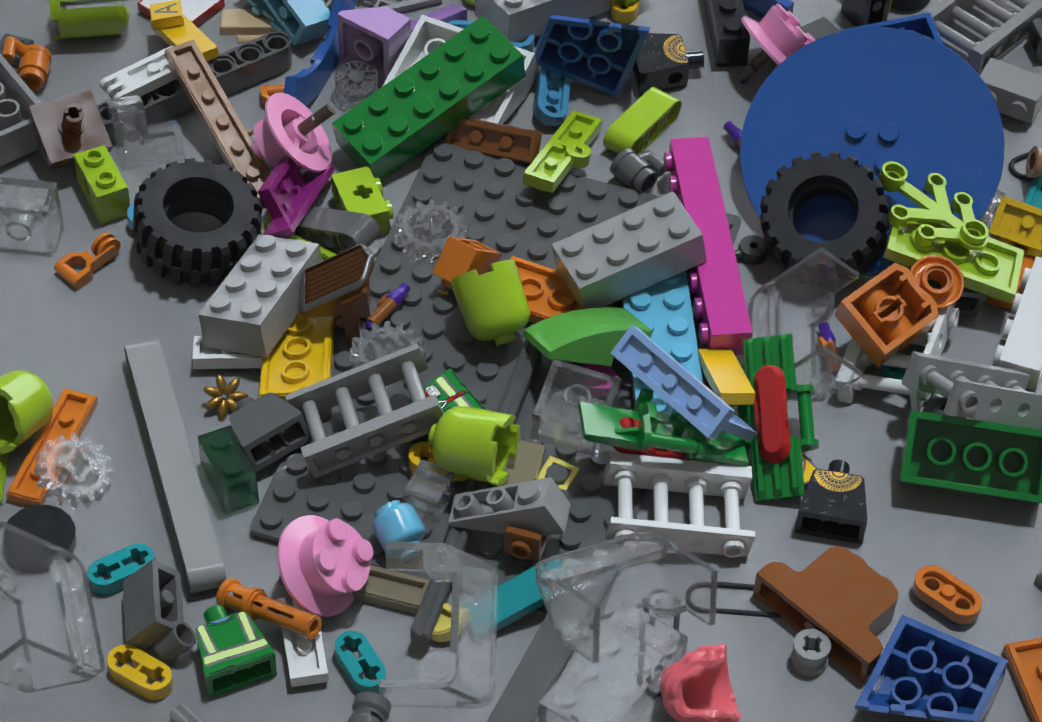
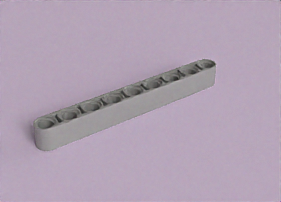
M157 338L124 345L128 370L189 592L192 594L218 588L226 580L225 569L160 341Z

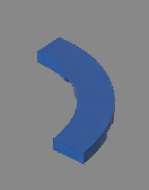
M333 0L327 23L325 42L319 44L310 60L312 66L309 69H303L297 74L285 78L283 93L296 98L305 106L320 94L339 61L337 14L344 10H354L356 0Z

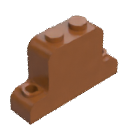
M841 546L829 548L802 571H794L788 565L781 562L768 563L756 573L753 591L754 596L775 613H779L786 622L799 632L805 629H816L826 634L831 642L829 656L863 684L870 678L883 651L881 641L876 635L892 622L899 596L897 588L890 579L881 576L873 570L862 557L853 554Z

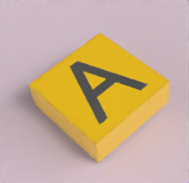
M180 0L150 4L154 30L184 24Z

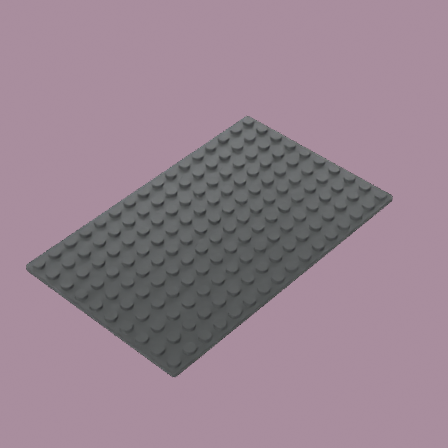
M435 141L431 144L375 262L370 276L371 314L377 308L380 298L398 288L402 283L408 284L411 290L405 296L402 303L375 330L366 329L365 321L368 317L360 318L361 342L347 343L345 329H343L333 350L332 377L417 343L428 366V370L418 373L422 387L451 368L486 410L497 412L526 340L523 336L524 330L535 323L528 322L522 330L514 333L516 340L500 346L496 345L495 340L485 342L473 337L467 329L453 290L441 284L443 278L432 273L448 237L453 236L476 240L501 253L502 256L499 262L510 260L512 256L557 270L551 244L661 196L645 192L639 193L637 190L569 173L553 193L540 191L535 187L522 184L523 174L529 167V163L485 155L479 151L467 150L453 144ZM726 213L734 246L741 226V218L737 215ZM690 269L686 270L687 280L689 273H691ZM437 290L447 291L449 293L448 295H444ZM690 293L691 307L698 346L700 341L699 324L701 323V318H695L694 298H696V294ZM621 299L604 307L622 308ZM541 353L514 424L520 425V440L546 446L539 472L550 455L580 468L567 491L561 490L571 504L565 533L550 535L540 562L529 559H519L511 554L504 553V534L472 530L449 590L478 598L555 554L569 576L592 533L602 538L605 537L610 518L618 517V486L604 485V472L610 452H620L616 451L611 445L587 442L586 439H583L578 404L581 401L635 411L630 370L614 357L610 367L619 378L620 394L585 393V363L548 359ZM405 379L385 386L393 411L408 405L410 394ZM372 392L352 400L359 424L379 417ZM339 405L319 413L326 437L346 430ZM423 437L410 444L403 443L314 478L301 451V447L313 443L310 440L282 457L253 518L250 529L254 536L279 542L285 527L299 517L315 515L329 521L338 518L352 526L362 539L370 542L373 548V557L370 559V565L431 579L451 528L448 521L455 494L465 493L470 479L466 481H449L421 478L412 474L409 469V451L414 444L426 442ZM422 457L420 462L427 463L429 457ZM553 463V465L547 468L545 477H551L557 485H564L572 471L562 465ZM632 488L633 519H637L647 489ZM395 500L411 504L426 528V534L419 542L421 548L407 557H402L400 553L395 555L385 553L372 531L375 512L383 505ZM620 564L585 628L596 629L599 626ZM555 599L530 613L546 617Z

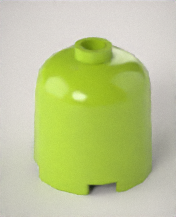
M514 259L492 263L493 271L478 275L476 269L453 278L451 282L452 290L470 334L476 339L485 342L495 340L497 346L516 340L514 333L522 330L530 318L529 305Z
M13 370L0 376V454L8 453L19 447L41 431L52 417L53 399L47 384L39 376L27 370Z
M456 406L448 409L439 419L438 423L432 425L429 432V444L432 445L435 462L444 471L495 486L503 485L510 475L509 472L504 471L509 458L516 459L519 448L520 425L513 424L516 416L468 406Z

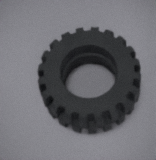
M820 151L810 152L811 158L803 160L801 156L792 159L793 166L789 169L783 165L776 172L778 179L776 181L770 179L765 187L767 195L761 198L760 223L767 248L770 250L771 257L777 264L781 263L783 270L789 275L793 276L797 273L800 280L810 283L812 278H817L819 285H829V279L838 278L839 283L849 281L848 274L855 272L859 276L866 271L865 264L867 262L874 264L879 258V249L885 247L887 231L889 230L887 197L884 195V188L880 180L874 179V173L867 165L859 167L858 159L849 155L844 160L841 159L840 152L830 151L829 156H821ZM819 195L842 197L854 206L856 222L844 236L829 242L808 240L795 230L793 224L794 215L804 202Z
M195 158L185 159L184 163L179 164L177 161L166 164V169L163 170L160 167L152 172L150 178H146L139 186V192L135 195L133 237L136 252L141 255V260L147 267L154 266V273L162 278L165 276L170 277V281L181 285V282H187L193 287H200V283H208V286L219 284L220 279H225L260 234L262 205L261 200L257 197L258 192L251 183L247 184L246 177L240 172H232V167L224 163L220 166L214 164V160L204 159V162L195 161ZM198 212L211 215L220 220L224 225L209 232H191L179 228L170 220L184 213Z

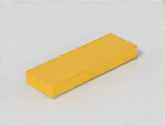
M184 14L183 25L158 30L153 29L152 20L149 19L151 29L169 46H176L194 39L206 61L219 56L218 46Z
M698 349L701 369L712 391L728 405L754 404L755 391L732 349Z

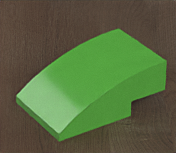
M603 307L574 310L555 315L526 328L523 336L548 359L612 366L614 356L611 354V351L631 325L638 327L649 338H651L652 330L625 308Z

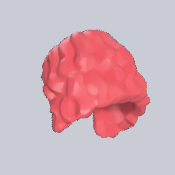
M726 644L700 646L669 666L662 675L660 692L663 698V706L676 721L740 722L741 714L737 710L736 698L729 678Z

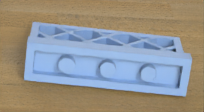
M631 325L611 351V354L707 438L715 440L721 431L748 441H752L757 435L755 430L735 414L736 411L638 327Z

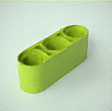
M651 87L612 123L605 133L603 146L616 154L627 148H631L637 154L644 152L674 123L681 111L682 102L656 87Z

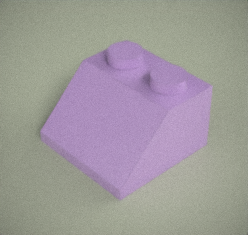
M386 6L340 11L337 14L339 61L343 63L350 61L367 62L377 70V80L384 83L411 35V19ZM350 62V66L357 69L355 63ZM356 62V63H357L358 66H360L363 62ZM365 63L364 65H362L359 68V71H365L368 64ZM370 66L368 70H374V68ZM376 71L364 73L370 76L376 74Z

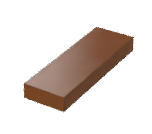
M462 118L458 122L459 125L449 131L445 138V143L467 150H475L485 155L532 163L539 154L542 132L474 118Z

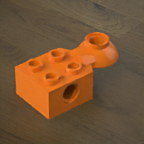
M928 255L919 259L911 267V270L894 263L843 299L834 315L878 368L929 331L939 316L938 308L950 306L961 297L964 289L963 274L953 261L940 255ZM927 280L937 281L941 285V289L932 288Z

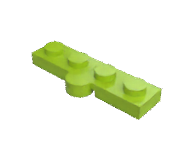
M573 110L525 170L522 184L535 187L540 191L553 193L572 167H587L591 159V148L588 146L600 132L602 119Z

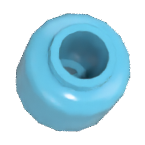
M395 500L383 505L375 512L372 531L385 553L390 555L400 553L402 557H407L421 548L419 542L425 536L426 528L411 504Z

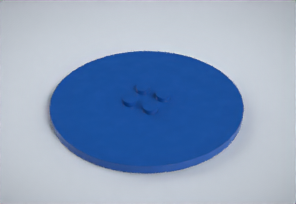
M863 27L844 30L819 38L791 54L774 69L757 91L747 112L741 135L740 161L745 189L759 219L761 215V198L767 195L765 187L770 179L775 181L778 179L776 172L783 165L789 169L793 166L792 159L798 156L806 160L811 158L810 152L820 151L821 156H829V152L834 151L840 152L841 159L846 160L849 155L858 159L859 167L867 165L873 171L874 179H878L884 163L889 161L898 162L907 169L908 176L906 181L932 200L933 196L924 189L925 181L931 173L941 174L947 181L945 189L949 205L957 192H965L973 198L972 209L975 219L981 221L989 210L1000 184L1004 165L1005 142L1000 113L993 95L976 70L960 55L940 42L919 33L889 27ZM884 190V195L887 197L888 212H890L892 206L897 204L907 208H921L899 191L888 192ZM819 195L807 200L799 207L794 215L793 224L795 230L804 238L815 242H829L844 236L856 222V210L849 201L842 197ZM951 209V213L960 219V214ZM889 223V230L887 231V239H888V235H889V231H890V227H891V224H890V223ZM885 247L879 249V258L874 264L867 262L865 264L866 271L859 276H877L896 262L883 258ZM852 272V273L848 274V275L857 276V275L855 274V272Z

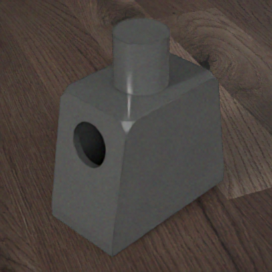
M266 393L256 400L250 397L243 398L237 404V411L229 416L232 427L254 473L312 440L302 413L274 393Z

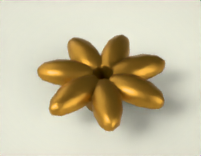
M217 375V388L212 386H205L203 388L206 394L214 397L205 404L204 408L209 410L218 407V418L220 420L226 417L228 408L231 412L237 411L236 401H241L243 398L248 397L247 393L236 391L240 379L234 378L227 385L223 376ZM222 395H226L227 400H223Z

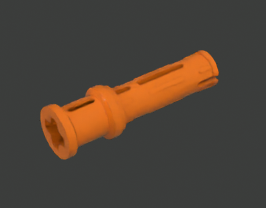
M234 578L226 579L218 589L216 596L217 605H222L226 611L246 612L252 620L260 618L302 634L309 639L315 638L321 630V617L268 598L263 589L257 587L247 588Z

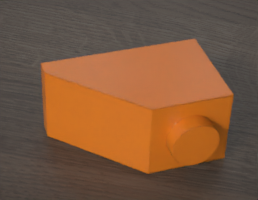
M449 236L432 273L443 278L441 284L452 289L451 282L453 278L474 269L477 270L478 275L489 272L492 269L491 264L499 262L502 254L476 240Z

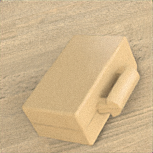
M222 9L220 34L236 35L238 44H245L268 33L278 31L270 26L271 20L263 14L257 15L252 9Z

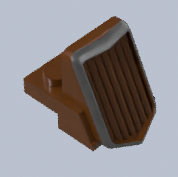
M366 243L356 245L310 266L301 275L300 297L302 316L304 318L337 316L338 328L345 329L347 343L361 342L360 318L371 317L370 276L375 264L373 255L367 248Z

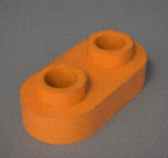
M928 565L917 571L913 583V591L921 601L955 623L969 624L978 618L982 607V598L975 589L939 566Z

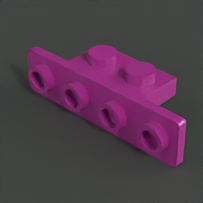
M290 157L280 159L258 190L261 203L268 210L272 218L271 223L262 235H272L286 239L293 236L300 221L307 216L306 212L310 206L318 199L317 196L322 188L328 184V179L335 170L333 165L329 164L327 169L322 172L308 170L301 176L295 162Z

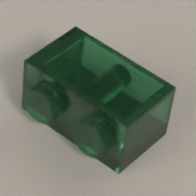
M229 425L197 436L201 465L225 515L258 504L257 476L232 426Z

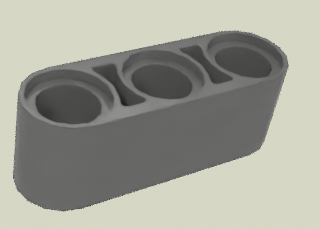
M314 207L295 229V235L317 243L319 246L336 254L359 244L366 243L368 248L381 236L378 223L367 214Z

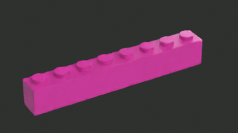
M709 137L670 139L669 152H664L663 156L665 172H670L671 175L668 178L669 193L672 191L675 193L702 232L707 261L690 268L691 273L688 276L690 293L696 294V298H694L695 318H701V323L699 324L700 343L706 344L707 349H732L735 356L744 355L743 339L752 338L753 331Z

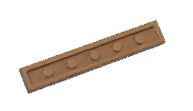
M193 39L165 49L164 56L226 165L232 167V172H240L246 177L247 184L251 183L258 192L271 172L264 160L257 157L253 152L252 139Z

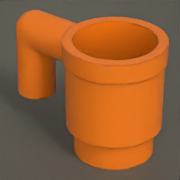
M12 36L7 37L4 41L2 56L8 63L14 61L15 54L20 56L17 74L31 91L40 90L48 77L52 61L51 52L42 45H24Z

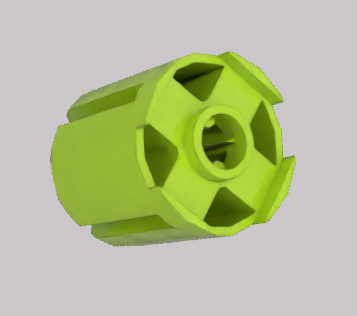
M49 0L51 21H57L60 35H54L55 39L121 34L127 28L130 19V12L127 6L118 5L67 9V6L118 3L129 0Z

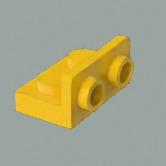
M1002 196L989 229L990 237L1008 245L1026 250V255L1042 258V209Z

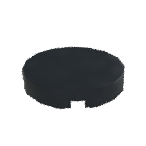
M33 505L19 510L9 518L3 529L2 541L8 558L17 566L29 570H41V567L48 565L52 568L60 565L71 556L76 547V526L71 516L61 508L51 505Z

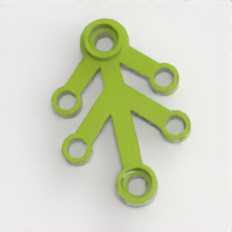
M894 161L883 164L878 179L884 190L888 192L899 191L921 207L907 208L900 204L892 206L888 214V221L891 225L904 227L908 221L943 223L949 227L934 228L929 224H921L915 233L914 239L919 245L924 247L932 246L935 240L958 242L964 248L973 251L982 250L986 247L989 241V231L983 222L975 219L972 209L973 198L969 194L957 192L949 205L945 189L947 184L945 177L938 173H931L925 181L924 189L933 196L932 200L906 181L908 172L902 164ZM951 209L960 214V219L951 213Z

